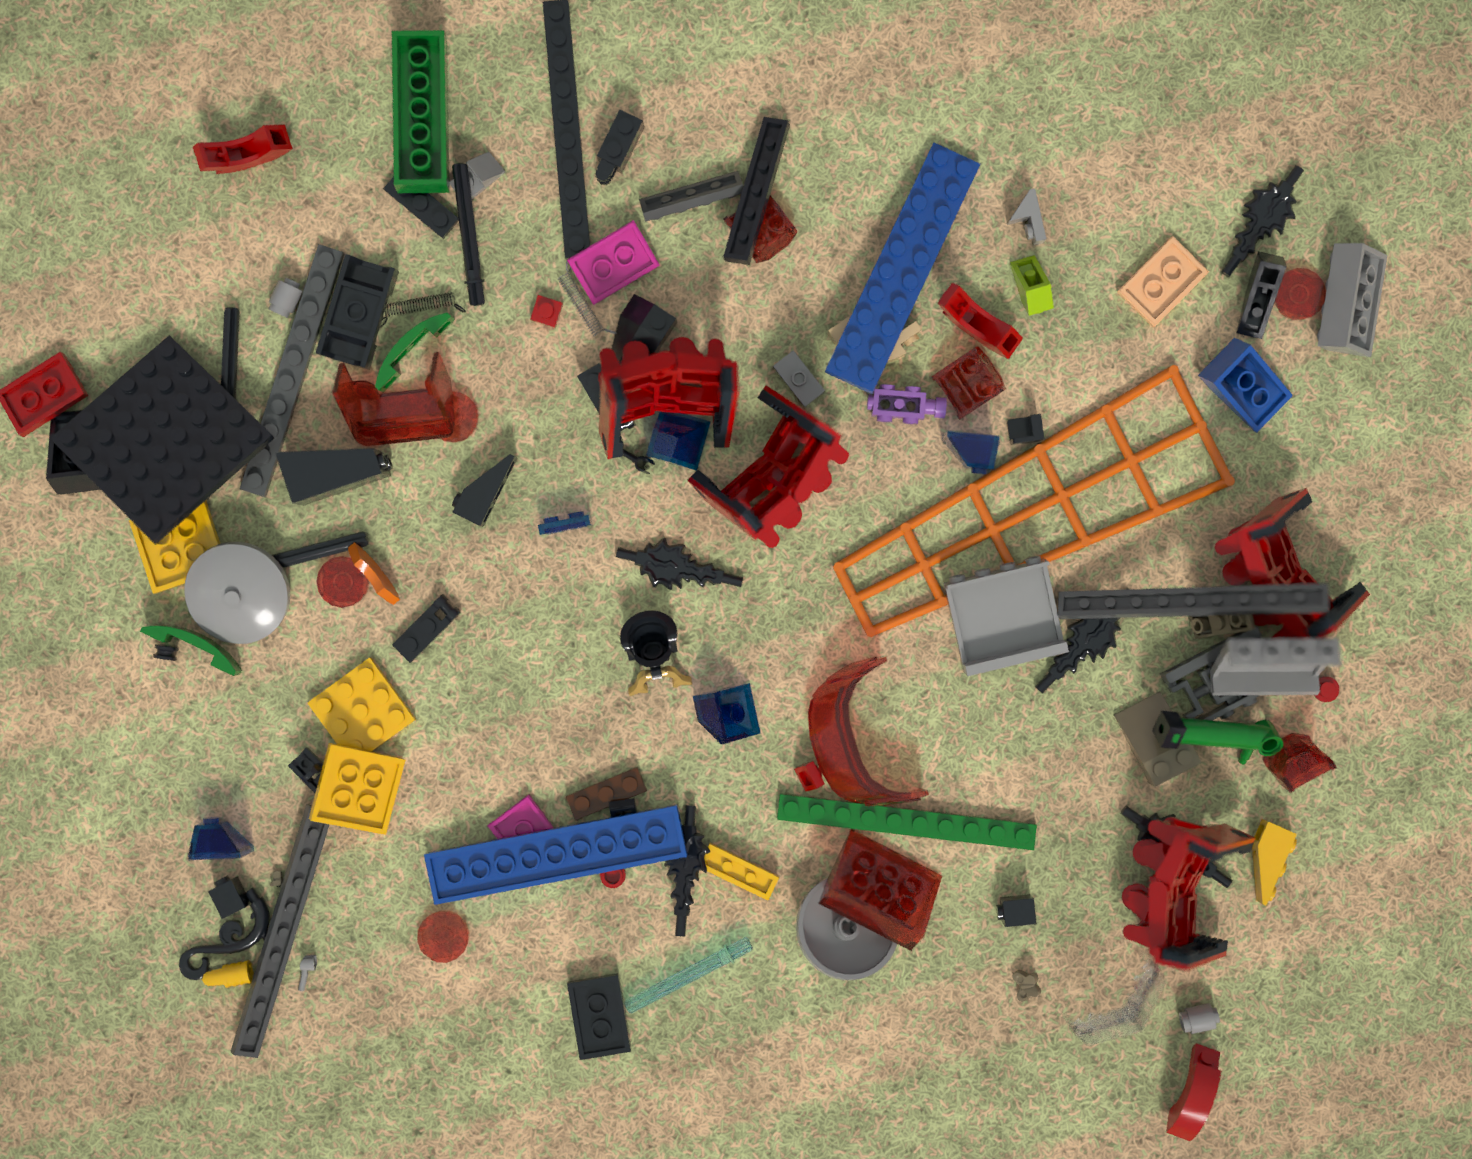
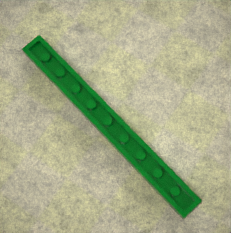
M780 793L777 820L1025 850H1034L1037 824L782 793Z

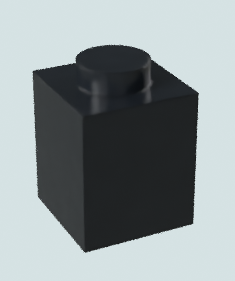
M227 875L214 882L215 888L208 891L222 919L251 904L244 894L246 892L238 876L230 880Z
M1031 894L1000 897V904L996 905L997 919L1002 920L1005 927L1037 924L1034 898Z

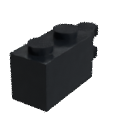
M620 109L597 154L599 165L595 177L601 185L610 184L616 171L623 173L645 128L643 120Z

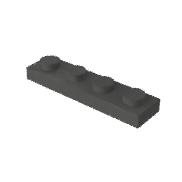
M735 171L641 198L639 201L645 222L658 220L666 215L682 213L688 209L709 205L712 202L725 198H734L742 193L743 183L739 172Z

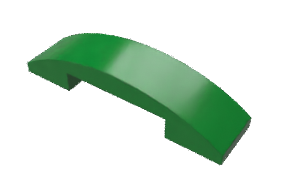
M447 312L431 317L409 330L393 346L383 361L375 387L384 393L401 375L394 367L429 331L435 337H438L455 319Z
M169 625L145 626L140 630L141 633L163 643L171 642L174 636L214 655L211 666L232 676L241 674L242 669L223 647L198 632Z

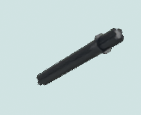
M456 163L452 165L466 273L464 284H467L469 304L471 306H480L485 303L482 285L485 279H482L468 167L466 163Z
M227 307L224 310L221 386L236 399L240 310L234 307Z
M362 531L273 554L272 556L284 568L348 551V547L354 542L360 547H365L368 545V537Z

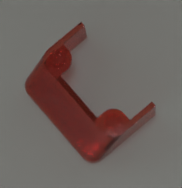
M434 352L430 374L425 379L426 389L379 394L377 388L371 382L363 380L352 381L345 364L339 363L332 394L354 439L359 444L376 446L450 437L454 432L455 417L452 383L439 352Z

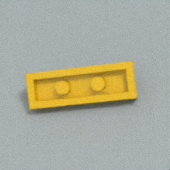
M711 842L709 843L710 853L704 855L707 872L765 900H769L779 880V875Z

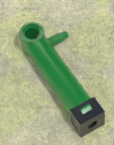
M1161 710L1152 729L1161 748L1178 749L1180 744L1242 749L1238 759L1242 765L1246 764L1254 750H1258L1263 756H1272L1277 754L1284 744L1275 726L1269 720H1260L1254 724L1191 719L1181 718L1178 712Z

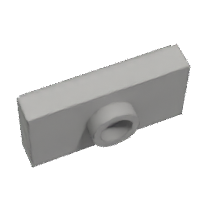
M794 350L773 366L804 408L825 392Z

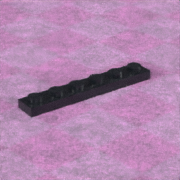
M763 118L723 255L725 262L750 265L790 128L788 120Z

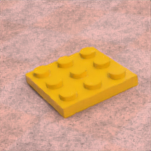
M206 500L156 545L129 520L153 594L184 585L188 571L195 560L211 547L220 544Z
M369 657L307 702L337 745L371 752L416 720L372 657Z
M329 743L309 819L314 822L386 835L406 760L401 757Z

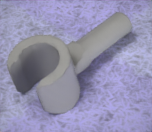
M306 955L300 962L301 979L299 991L305 990L308 971H315L317 969L316 955Z

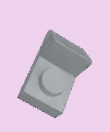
M490 152L466 162L468 165L471 198H475L506 173ZM453 179L449 184L455 190Z
M1035 188L1029 190L1007 224L1027 221L1028 224H1025V234L1028 240H1032L1033 246L1042 244L1046 240Z

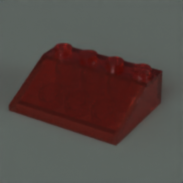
M851 829L825 883L818 904L911 951L925 935L942 875Z

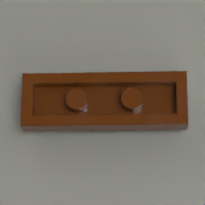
M635 767L566 796L574 819L578 820L609 807L610 801L632 798L646 792L647 788L638 767Z

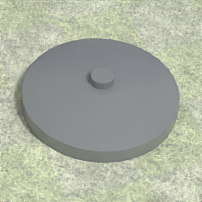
M226 542L211 547L195 560L185 580V601L192 618L206 633L224 642L247 644L265 638L279 626L289 608L290 586L283 568L271 554L250 543Z
M842 874L821 881L806 894L797 913L796 935L804 956L818 971L839 980H857L876 973L890 960L899 939V919L892 900L878 884L862 876Z

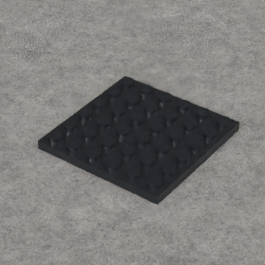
M169 335L50 439L156 545L273 441L274 437Z

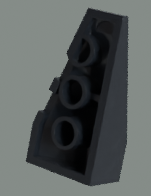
M634 294L620 315L616 329L617 334H615L612 350L615 352L620 365L623 357V348L631 341L644 343L649 350L648 356L658 353L677 324V319L657 305Z

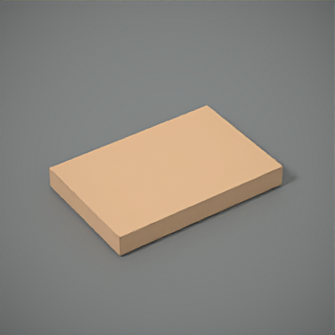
M1171 236L1117 293L1154 328L1209 271L1174 236Z

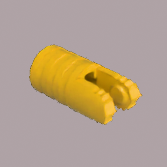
M250 960L224 964L221 969L208 971L203 974L202 981L207 986L224 985L226 988L245 985L246 983L250 984L254 976L253 966Z

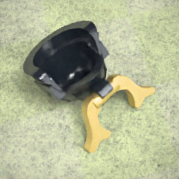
M651 610L637 613L629 618L621 629L620 642L624 651L627 652L629 661L636 660L639 665L650 667L649 670H643L638 673L635 684L628 688L629 696L638 693H648V687L645 682L663 677L673 678L674 688L680 685H692L691 677L682 675L675 667H661L664 662L669 660L672 653L678 652L675 622L663 612Z

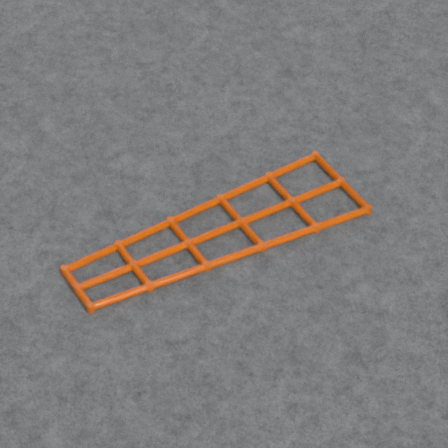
M1172 365L833 565V569L866 635L873 637L948 605L947 597L944 595L931 569L932 566L990 537L1003 563L1014 562L1000 532L1059 502L1078 539L1039 555L1041 559H1046L1049 562L1232 486L1235 483V479L1231 476L1207 428V423L1203 420L1179 372V368L1176 365ZM1171 378L1194 424L1133 454L1113 411ZM1104 417L1124 459L1064 488L1046 451ZM1199 433L1221 479L1159 505L1139 462ZM1037 457L1055 493L995 523L979 490ZM1129 468L1150 509L1087 535L1069 497ZM970 496L986 528L926 558L912 530ZM903 535L917 563L856 592L845 569ZM922 572L935 599L873 625L862 601Z

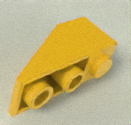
M1261 819L1254 836L1255 841L1252 846L1256 901L1267 906L1268 901H1272L1276 894L1275 885L1278 878L1282 877L1287 867L1285 861L1288 854H1291L1296 847L1297 839L1295 838L1297 834Z

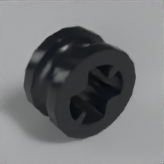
M155 644L154 648L157 649V652L153 654V658L177 661L175 652L178 651V647Z

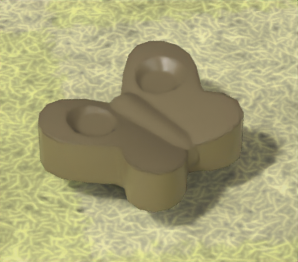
M1022 970L1013 973V980L1020 985L1017 993L1019 1001L1023 1002L1031 996L1036 997L1041 994V988L1037 985L1039 978L1036 973L1029 975Z

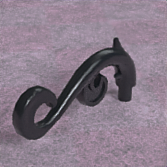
M254 888L244 893L251 903L249 906L253 910L250 918H255L252 931L245 938L235 940L233 934L235 933L239 937L242 936L244 926L235 919L225 922L219 930V938L223 944L196 946L186 950L181 955L179 969L184 977L189 980H199L203 978V974L209 971V958L205 956L202 958L201 967L194 968L190 965L189 960L194 954H233L251 948L261 938L265 941L270 919L269 908L263 896L260 898Z

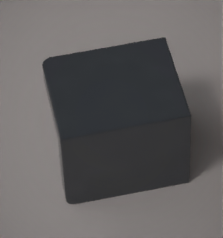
M1041 414L1009 419L1007 421L1010 446L1044 440Z

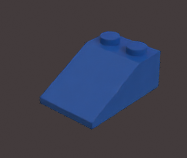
M1233 338L1198 375L1208 388L1256 433L1293 396L1250 344L1237 338Z

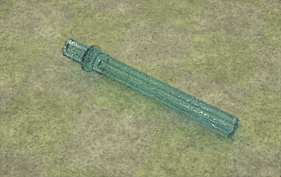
M745 937L729 946L725 944L723 945L724 948L626 999L624 1002L626 1010L632 1014L730 962L734 964L735 959L752 951L753 946L750 940Z

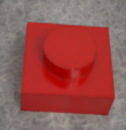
M538 295L530 320L556 328L563 303Z
M814 761L794 768L805 792L817 789L825 784L822 779V772L815 765Z

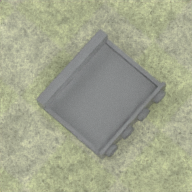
M1034 556L1025 559L1026 563L1016 565L1015 562H1009L1000 565L999 570L990 571V568H984L974 571V576L955 575L949 577V582L943 583L963 672L967 676L1069 652L1067 642L1063 640L1047 567L1050 565L1048 560L1041 559L1040 556Z
M1228 639L1210 669L1212 695H1318L1320 693V673L1326 666H1341L1339 639Z

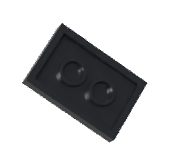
M619 973L568 981L567 987L580 1060L631 1052Z

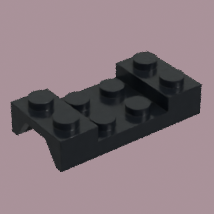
M345 254L316 354L370 370L377 347L375 345L388 298L392 296L399 274L398 270Z

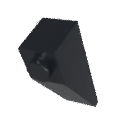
M1258 251L1250 274L1236 331L1237 334L1259 339L1263 338L1287 267L1284 257Z
M509 454L468 485L462 493L458 492L452 502V506L455 507L452 513L484 527L518 458Z

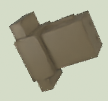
M274 871L273 881L270 886L281 887L283 873L282 871Z

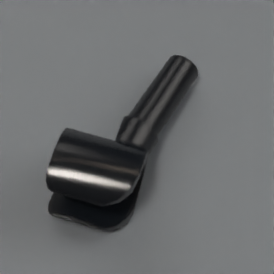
M623 449L622 456L635 463V468L638 471L650 474V472L645 470L644 466L647 462L655 465L653 460L644 456H635Z

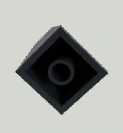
M374 448L276 453L292 504L303 506L390 477L389 470L393 469L389 455H384L382 451Z

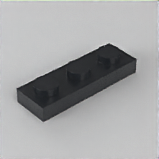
M394 176L383 188L385 192L443 240L459 222L457 216L429 193H397L394 186Z

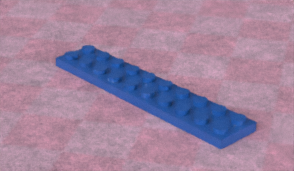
M933 143L826 367L825 373L870 394L873 393L979 169L980 163Z
M678 804L424 854L434 905L688 856Z

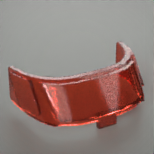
M877 656L853 662L829 676L812 695L813 698L810 701L808 710L809 737L819 769L829 786L844 800L863 803L865 806H886L921 801L920 797L929 795L928 790L918 788L909 792H896L888 790L873 780L863 765L855 742L849 718V701L856 684L874 668L887 662L886 657Z

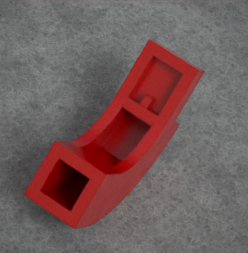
M285 124L263 125L255 132L239 139L224 142H201L193 146L200 172L216 171V174L246 170L273 161L293 149Z
M953 282L937 303L944 310L942 313L957 327L1006 359L1010 358L1023 340V337L1013 326L985 311L959 285Z
M1197 1043L1192 1047L1186 1084L1180 1098L1169 1110L1166 1133L1192 1141L1204 1126L1214 1104L1220 1083L1221 1071L1218 1070L1219 1051Z

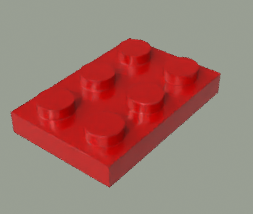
M58 352L0 389V403L18 435L22 437L30 434L88 397L67 357L62 352Z

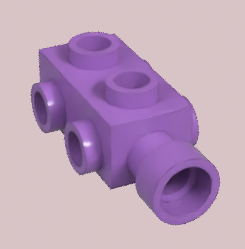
M880 384L879 389H874L873 395L868 394L867 410H872L871 416L877 417L878 422H892V418L903 419L904 424H918V420H924L925 414L934 415V418H945L947 398L936 397L935 399H926V393L921 392L920 387L906 386L905 391L895 390V385ZM882 400L889 401L890 407L888 409L881 408L880 402ZM908 402L915 404L914 411L907 410L906 404Z

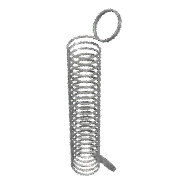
M568 261L566 262V271H567V273H566L565 275L569 274L568 272H570V270H571V267H570L569 271H568V269H567ZM604 328V330H603V329L601 330V331H607V332H610V333L613 332V334H617V332L612 331V330H608V329H605V328Z

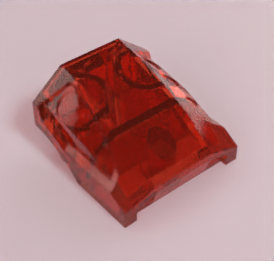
M771 195L752 256L756 264L770 260L786 248L798 233L795 226ZM736 212L732 214L730 217L726 216L725 218H723L725 224L728 226L730 230L732 228Z
M978 346L931 377L933 381L938 383L953 405L959 420L1006 390L1001 375L989 357Z
M1290 733L1283 737V748L1277 754L1264 756L1262 759L1266 768L1273 774L1279 784L1290 793L1329 770L1337 768L1334 761L1321 751L1308 735Z

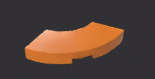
M354 542L350 545L348 551L354 566L370 581L375 592L390 604L394 605L400 600L399 595L378 564L358 544Z

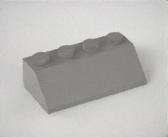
M1334 243L1333 252L1330 255L1329 277L1326 280L1325 303L1321 309V328L1317 334L1319 347L1333 352L1371 357L1388 255L1364 243Z

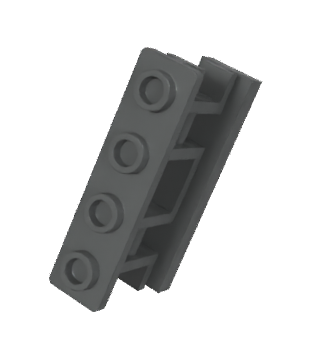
M1257 626L1253 630L1238 632L1160 673L1163 682L1168 686L1169 692L1174 693L1183 688L1193 707L1191 711L1182 715L1183 718L1195 719L1196 716L1203 713L1204 711L1198 699L1207 694L1210 695L1214 704L1219 705L1224 701L1225 704L1196 719L1214 720L1218 717L1225 719L1235 713L1233 709L1241 705L1248 707L1258 701L1256 697L1260 695H1212L1211 680L1208 676L1210 669L1228 639H1261L1260 636L1262 635ZM1206 665V668L1197 672L1204 685L1192 690L1185 679L1176 683V680Z

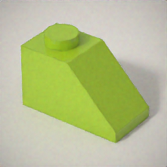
M1032 255L1010 262L1021 302L1028 315L1031 316L1054 309L1051 283L1036 256Z

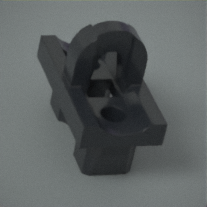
M306 747L288 767L305 785L316 793L320 774L315 779L312 776L321 772L323 762Z

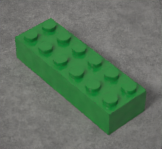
M392 31L393 164L395 189L397 193H450L448 59L445 31Z

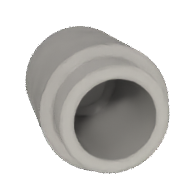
M285 278L284 282L278 280L269 300L271 304L268 309L288 318L290 312H294L303 292L298 289L300 284L288 278Z
M1210 1003L1184 1008V1011L1179 1012L1180 1024L1184 1033L1190 1032L1195 1034L1216 1029V1023H1220L1216 1007L1212 1008Z

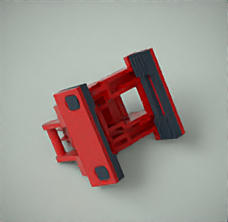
M678 337L672 340L669 351L659 352L648 356V347L644 343L631 341L623 348L621 365L612 349L604 348L600 351L601 371L598 374L601 395L599 434L607 460L622 457L623 440L622 436H620L621 424L654 415L655 411L713 416L714 448L730 447L739 394L737 361L726 359L724 345L721 340L714 338L708 342L707 356H703L695 347L693 341L686 337ZM680 382L697 383L703 386L702 388L680 385Z
M765 385L757 398L783 416L762 450L764 455L753 462L721 491L709 477L699 470L687 481L704 501L755 541L760 539L769 548H774L779 544L780 537L773 527L775 525H782L787 529L796 527L802 518V510L798 503L802 504V502L807 501L813 491L816 493L824 492L832 483V475L827 466L829 460H833L838 464H844L849 458V453L839 444L842 437L841 434ZM799 442L806 444L800 455L791 459ZM776 486L774 490L760 500L753 508L750 506L749 503L766 489L770 491Z
M1307 488L1276 498L1254 518L1231 529L1226 538L1216 542L1215 551L1219 555L1239 552L1235 556L1236 558L1231 559L1223 567V578L1228 584L1240 586L1248 580H1251L1252 586L1318 584L1306 569L1303 570L1300 567L1285 523L1295 512L1304 510L1313 502ZM1359 582L1334 599L1329 596V613L1253 614L1252 616L1254 624L1257 626L1284 625L1271 639H1324L1337 631L1370 593Z
M1168 817L1164 821H1151L1148 826L1150 834L1159 838L1162 842H1157L1153 839L1137 842L1133 848V857L1138 864L1153 869L1155 875L1149 876V882H1151L1149 888L1137 883L1129 885L1123 890L1122 901L1125 907L1132 910L1141 920L1138 925H1126L1123 929L1124 937L1148 947L1149 954L1154 957V963L1185 971L1225 957L1228 940L1222 941V939L1211 938V936L1206 937V935L1200 936V934L1196 933L1197 894H1195V888L1209 860L1210 862L1222 860L1223 856L1239 852V854L1248 853L1252 849L1255 837L1225 823L1202 826L1175 817Z

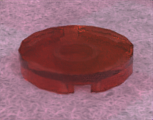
M1295 268L1284 273L1274 304H1276V307L1279 309L1278 311L1283 316L1291 320L1310 318L1321 310L1325 302L1326 288L1324 282L1317 273L1309 269Z
M448 391L432 400L427 411V422L431 431L436 437L445 442L457 443L464 441L474 433L478 426L479 413L477 406L470 397L461 392Z
M340 556L332 558L323 564L318 572L316 583L318 592L324 601L332 606L344 608L354 606L362 600L368 592L370 581L354 566L350 557Z
M440 910L430 914L423 920L418 929L417 942L422 953L431 958V960L447 963L456 960L465 951L469 943V930L466 922L458 914Z

